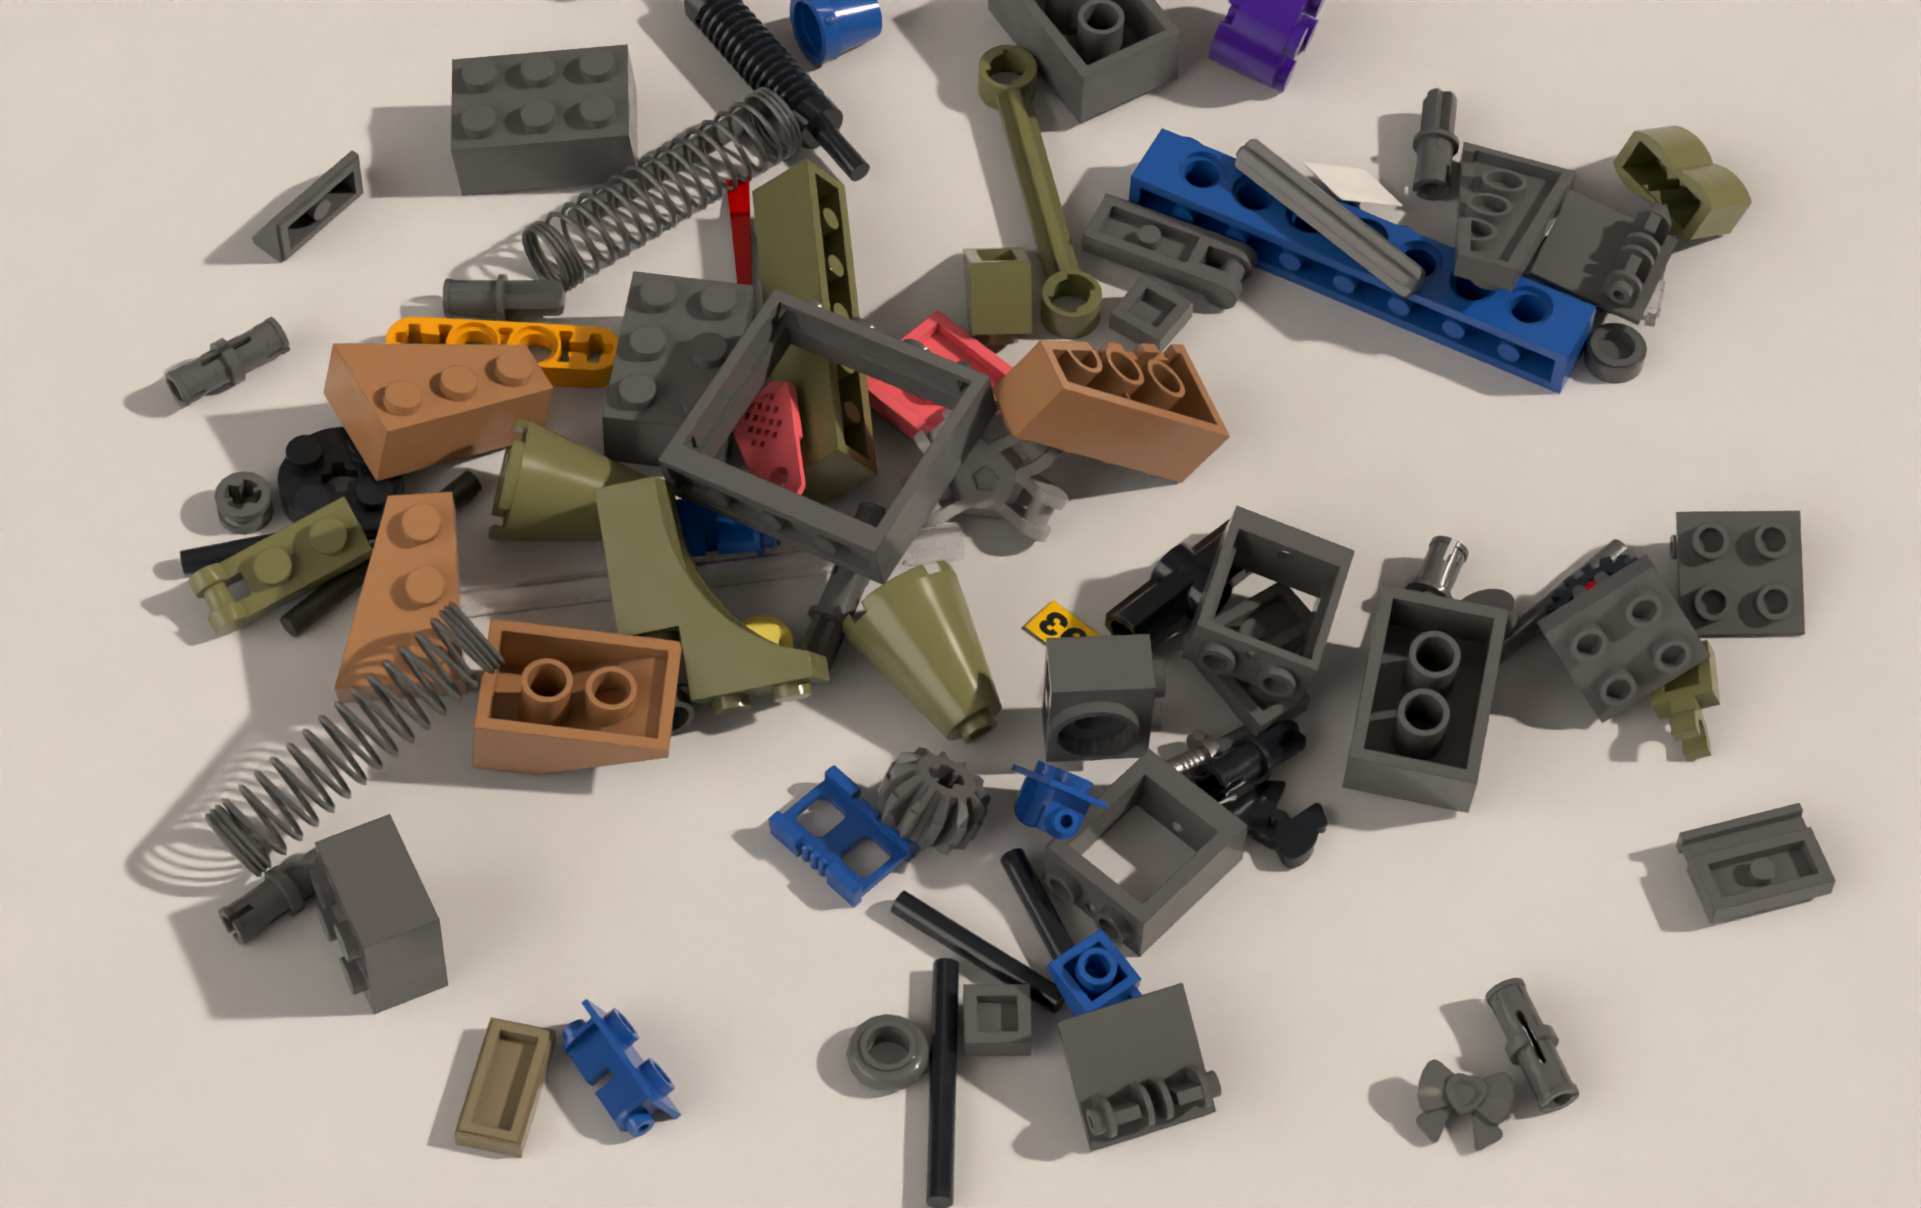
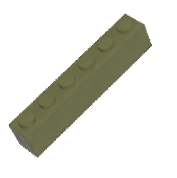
M806 158L752 191L755 216L753 228L757 236L758 276L762 286L763 305L773 290L777 289L804 301H807L810 297L819 302L826 310L848 319L851 317L860 318L845 185ZM791 344L770 374L771 382L788 381L796 386L803 438L800 440V448L806 484L802 495L824 505L878 475L867 376Z

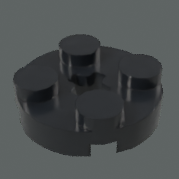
M344 427L323 429L310 435H300L293 438L286 446V457L280 465L278 472V489L281 505L285 515L292 523L343 496L350 505L355 517L384 512L388 496L404 495L403 474L376 481ZM339 476H347L354 479L348 483V490L343 492H336L335 486L327 484V482Z

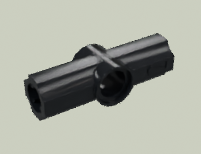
M1230 519L1195 546L1191 547L1187 543H1182L1168 551L1155 566L1150 580L1106 613L1105 626L1111 635L1150 634L1151 650L1153 651L1187 623L1193 622L1220 538ZM1231 565L1216 614L1227 603L1233 588L1251 575L1252 572Z

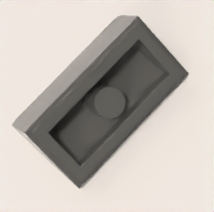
M351 150L252 237L253 243L281 263L291 257L363 194L359 154Z

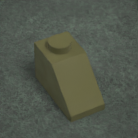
M1022 247L963 249L967 320L971 335H982L983 344L1008 345L1018 343V334H1032L1031 260Z

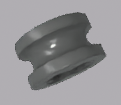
M245 471L232 473L222 479L216 487L214 496L218 517L225 529L235 534L247 535L262 530L272 520L274 508L269 484L262 476L254 472ZM247 497L255 499V503L246 502L242 509L234 508L233 503L242 504Z

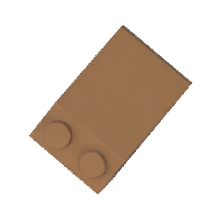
M490 619L487 640L504 658L505 665L500 664V669H495L494 674H489L484 670L482 672L474 724L473 768L541 775L668 758L682 651L681 641Z

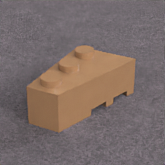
M333 343L323 393L375 480L380 481L511 446L513 439L521 441L522 434L511 432L515 417L529 419L541 426H545L554 388L527 345Z
M452 492L392 495L387 497L334 687L338 701L342 703L356 702L350 692V687H357L371 701L381 700L366 679V673H373L400 699H406L384 669L382 659L390 660L425 694L431 697L398 651V645L406 646L445 682L415 640L414 632L423 633L460 667L430 624V618H437L451 630L439 616V610H444V606H448L449 601L454 602L462 610L456 509ZM446 635L448 640L451 642V644L457 650L459 655L465 661V652ZM431 650L461 694H467L466 682ZM417 666L438 696H449ZM402 681V683L411 693L413 698H420L410 687H408Z

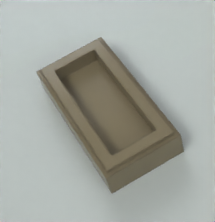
M493 1017L490 1018L455 1130L457 1145L522 1158L556 1045L555 1030Z

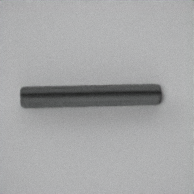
M1250 139L1244 146L1239 148L1234 163L1237 169L1401 297L1409 298L1421 288L1426 274L1423 267L1257 139Z

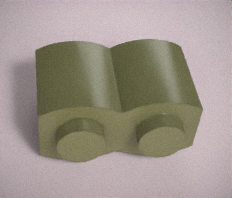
M1674 125L1634 131L1613 161L1618 176L1629 190L1643 199L1650 200L1652 203L1662 204L1669 210V217L1672 222L1670 231L1684 239L1692 240L1731 233L1752 203L1751 197L1742 181L1727 168L1713 164L1712 158L1702 141L1692 132L1680 126Z

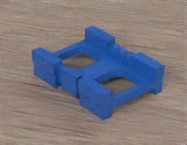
M833 765L825 771L824 781L785 813L781 814L777 811L768 818L770 833L796 857L802 854L803 861L810 862L812 869H818L820 876L827 877V884L854 908L861 902L862 897L905 860L909 862L913 859L918 844L910 839L901 840L900 831L897 828L886 826L882 822L881 813L864 798L859 799L861 788ZM827 800L845 818L822 837L813 836L797 822L796 818L816 801ZM869 839L882 848L890 856V859L870 876L860 877L844 864L841 858L859 842Z

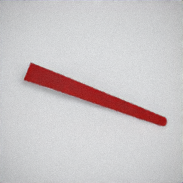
M733 179L726 180V184L732 186ZM737 179L738 186L735 192L727 190L737 284L752 285L749 182Z

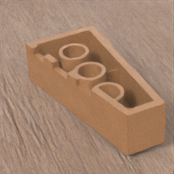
M1039 341L992 388L1003 412L1002 420L1004 425L1019 440L1032 441L1057 448L1065 453L1079 454L1100 460L1109 465L1115 464L1141 471L1149 476L1155 475L1181 483L1230 437L1191 358L1182 344H1171L1164 352H1160L1155 344L1141 343L1133 351H1125L1120 343L1106 342L1099 350H1094L1087 342Z

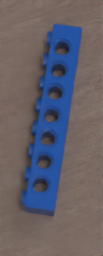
M1162 128L1131 175L1129 202L1249 245L1258 255V262L1255 267L1558 394L1561 393L1585 350L1588 336L1591 333L1596 306L1581 301L1572 294L1559 292L1530 280L1521 275L1512 291L1480 288L1471 280L1454 275L1455 247H1450L1416 233L1407 226L1397 225L1365 212L1354 204L1336 200L1424 268L1426 274L1421 288L1409 298L1401 297L1237 169L1234 164L1236 158L1207 147L1191 137H1183Z

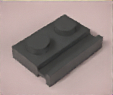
M1800 803L1679 833L1676 848L1679 854L1683 853L1688 864L1687 873L1710 924L1831 894L1836 880L1812 828L1807 827L1803 820V809Z

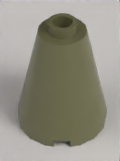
M515 417L511 432L522 434L521 441L513 439L512 447L506 446L491 515L503 517L502 526L493 524L489 528L488 538L498 541H603L594 489L648 478V476L529 419Z
M945 560L937 561L940 571L928 574L922 564L890 579L868 594L861 601L866 613L856 623L848 614L843 621L842 631L849 642L948 740L962 738L966 744L983 738L997 726L998 723L994 717L1000 712L1002 705L956 572Z

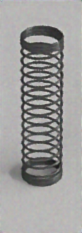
M759 87L752 93H748L744 98V102H733L729 107V111H718L714 116V120H703L699 125V129H688L683 139L673 138L668 148L658 147L653 153V157L643 156L639 160L638 166L630 165L623 170L622 175H611L607 185L596 184L592 189V194L581 193L576 203L566 202L561 208V213L549 212L545 222L535 221L533 224L530 223L529 226H526L522 231V244L531 266L541 280L561 281L566 294L567 291L576 288L578 283H583L585 278L584 269L592 274L597 275L599 273V259L605 264L613 265L616 259L615 251L621 255L629 256L631 252L630 241L635 245L644 247L647 240L646 232L650 236L659 237L662 232L661 223L666 227L675 228L677 215L690 219L692 216V205L695 208L705 210L708 203L707 196L710 199L720 201L723 195L722 187L728 191L735 192L738 186L737 178L744 182H750L753 178V170L759 173L767 171L768 161L780 164L782 159H789L790 156L793 157L794 154H797L801 150L802 135L793 112L786 102L769 88ZM759 100L763 101L778 119L785 133L788 147L779 140L772 126L763 116ZM736 107H743L744 121L739 116L733 114ZM721 116H728L729 130L724 125L718 123ZM732 118L746 130L755 147L760 152L763 160L762 168H759L750 160L743 146L738 141ZM706 125H713L714 139L703 132ZM717 128L724 132L734 143L748 170L747 177L741 175L731 163L722 147ZM691 134H698L699 148L687 141ZM702 137L714 146L729 168L733 179L732 186L726 184L717 174L707 156ZM676 143L683 144L684 158L672 150ZM763 146H764L772 155L776 156L777 159L772 158V157L764 150ZM688 147L701 158L713 176L718 190L717 196L712 194L701 182L689 157ZM661 152L668 153L669 167L657 159ZM672 155L684 165L693 177L702 196V205L698 204L686 191L675 169ZM645 162H652L654 177L648 171L642 169V165ZM658 166L677 185L685 200L687 214L679 210L670 199L659 176ZM630 171H637L639 186L627 178V174ZM642 174L661 193L672 216L671 223L661 216L652 203L645 188ZM615 180H622L624 196L611 187ZM627 184L646 203L656 223V232L652 231L639 216L629 195ZM599 189H606L609 206L603 200L596 197ZM612 193L631 213L641 233V242L631 235L622 222L613 202ZM584 198L591 199L594 216L581 206ZM597 203L609 214L620 230L626 245L625 251L614 242L606 230L598 212ZM568 208H576L579 226L570 217L565 215ZM581 212L590 219L600 232L610 252V260L604 257L594 245L584 225ZM553 217L560 218L563 235L550 225V220ZM566 222L583 239L592 255L595 269L587 265L578 253L567 230ZM538 237L551 251L561 269L563 278L554 270L546 258Z
M449 601V605L444 606V610H439V616L451 630L437 618H430V624L460 667L423 633L414 632L415 640L445 682L406 646L398 645L400 655L431 698L390 660L382 659L384 669L416 713L373 673H366V679L401 728L357 687H350L352 696L386 743L341 701H334L336 710L371 758L325 715H318L319 722L356 773L309 729H302L305 739L329 769L340 787L293 743H286V748L314 784L325 802L277 757H270V762L299 799L309 816L296 806L261 771L254 770V776L281 810L294 831L267 808L245 785L238 784V790L263 821L278 845L256 827L229 799L222 798V804L226 809L221 805L215 804V809H210V813H205V820L256 877H261L262 872L265 873L267 868L272 866L268 854L256 836L275 852L287 855V846L269 819L291 838L303 841V832L284 803L306 823L313 827H319V819L299 788L322 809L329 813H335V805L314 773L341 797L351 799V791L329 758L357 783L367 785L365 773L343 742L373 769L377 771L383 770L380 758L358 727L389 755L393 757L399 756L396 744L373 712L408 743H414V734L387 696L422 728L430 730L431 723L402 681L434 711L446 716V707L417 666L457 702H462L460 690L431 650L473 688H478V680L446 635L487 673L494 674L495 669H500V664L505 665L504 658L454 602Z

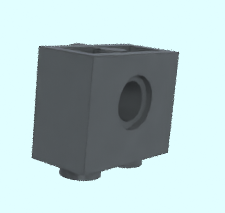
M1150 634L1046 639L1041 703L1046 762L1140 758L1149 750L1150 733L1161 732L1162 714L1160 698H1165L1166 693L1164 660L1152 659Z

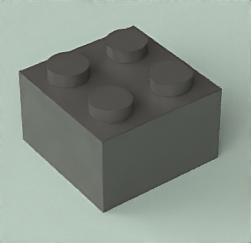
M385 815L316 841L315 847L319 868L310 871V878L320 904L316 905V911L328 941L338 940L344 955L339 958L340 965L352 994L356 995L364 992L373 1013L377 1014L448 986L440 919L391 815Z

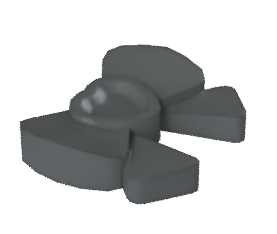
M1433 1059L1427 1063L1419 1079L1417 1097L1419 1107L1423 1113L1416 1118V1124L1431 1142L1437 1143L1452 1109L1461 1116L1472 1112L1474 1148L1476 1151H1481L1498 1142L1503 1137V1132L1498 1125L1504 1122L1511 1110L1514 1093L1512 1079L1506 1072H1500L1483 1079L1474 1075L1454 1074L1443 1063Z

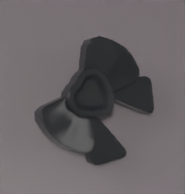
M1267 780L1256 785L1255 791H1250L1238 798L1231 807L1230 812L1248 825L1247 834H1251L1256 841L1262 843L1267 848L1275 850L1282 864L1286 868L1293 869L1309 860L1314 851L1318 833L1326 831L1327 819L1320 803H1314L1290 819L1286 811L1276 809L1284 794L1286 783L1284 781Z

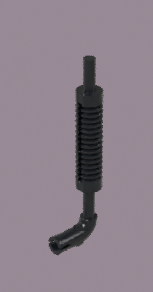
M684 0L686 16L698 29L702 30V34L708 37L709 42L714 44L716 50L720 51V54L726 58V61L732 65L733 69L738 72L746 84L751 86L753 91L759 87L769 88L786 102L799 125L803 148L815 149L821 146L852 181H859L866 176L870 169L869 164L839 131L843 122L841 110L824 94V91L818 87L816 82L812 81L805 70L799 66L790 53H787L786 49L781 46L780 42L774 38V35L756 18L755 14L750 11L749 7L742 0Z

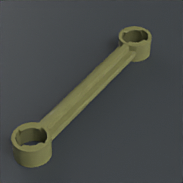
M999 45L986 51L980 59L978 94L987 106L999 111L1046 278L1042 288L1041 321L1049 332L1065 339L1081 338L1093 332L1099 324L1102 290L1098 281L1090 274L1080 271L1032 104L1036 92V61L1032 54L1024 48L1015 45ZM1000 72H1012L1020 75L1019 78L1012 80L1011 85L1000 84L990 78L992 75ZM1065 296H1074L1086 301L1082 306L1076 307V312H1066L1052 304L1054 300Z

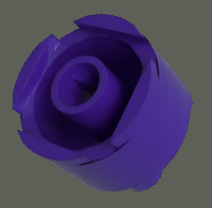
M1229 0L1228 3L1231 6L1225 21L1220 20L1208 58L1252 80L1284 92L1297 64V61L1293 59H1295L1299 50L1305 52L1309 46L1319 22L1315 18L1318 16L1325 0Z

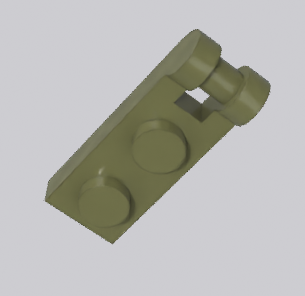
M343 496L228 559L201 568L190 576L188 582L196 597L199 599L204 598L212 613L209 615L208 620L216 635L225 636L369 560L373 548L350 505ZM244 579L252 594L242 600L234 601L227 587Z

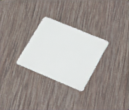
M1303 162L1340 200L1403 206L1363 168Z

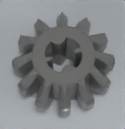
M918 747L914 753L901 752L898 759L891 763L878 789L879 795L875 804L884 813L882 822L886 826L897 828L900 831L901 840L910 839L916 842L922 851L931 846L939 853L948 855L952 849L964 850L970 840L975 839L988 813L987 807L991 797L982 788L984 780L978 775L969 773L966 770L965 762L956 763L950 760L946 752L943 751L939 755H934L926 748Z

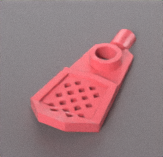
M772 381L758 392L732 432L750 474L782 487L784 480L787 478L783 488L802 495L806 484L800 448V440L803 438L796 386L788 381Z

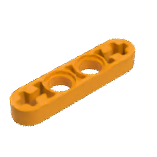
M417 316L406 317L396 321L386 334V344H411L412 342L422 344H467L469 342H481L484 344L527 345V347L532 345L544 346L550 350L551 355L546 360L538 362L552 386L600 388L609 385L619 340L614 332L598 326ZM562 349H570V352H568L569 362L562 361ZM592 352L603 353L599 362H588Z

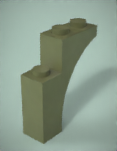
M652 476L594 489L617 633L678 641V636H680L691 701L713 706L714 714H727L750 709L752 707L750 698L773 694L775 702L793 701L812 696L811 686L830 682L825 656L811 651L784 647L762 637L743 624L715 596L700 574L690 554L681 527L674 484Z

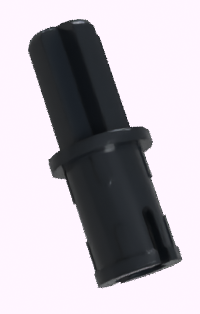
M1285 720L1257 737L1241 736L1235 739L1231 749L1198 766L1195 774L1202 777L1195 779L1196 785L1217 802H1221L1247 784L1258 785L1264 783L1272 775V769L1305 749L1306 736L1299 731L1298 723L1292 720Z

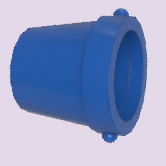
M791 0L790 22L794 37L802 53L814 65H821L836 60L840 54L878 37L882 30V14L877 0Z

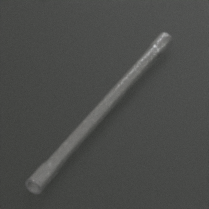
M959 523L921 528L897 565L914 567L922 564H937V561L942 560L946 562L964 560L963 538ZM796 547L765 550L764 555L748 552L693 559L710 589L831 574L834 566L833 563ZM607 570L461 588L462 612L468 618L612 601Z

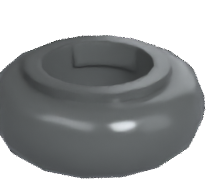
M883 1014L871 1017L857 1026L849 1038L846 1056L851 1072L860 1083L876 1091L894 1092L906 1089L920 1079L928 1066L930 1050L925 1034L914 1022L899 1015ZM892 1042L902 1046L908 1054L898 1063L883 1064L874 1060L870 1056L869 1051L879 1043Z

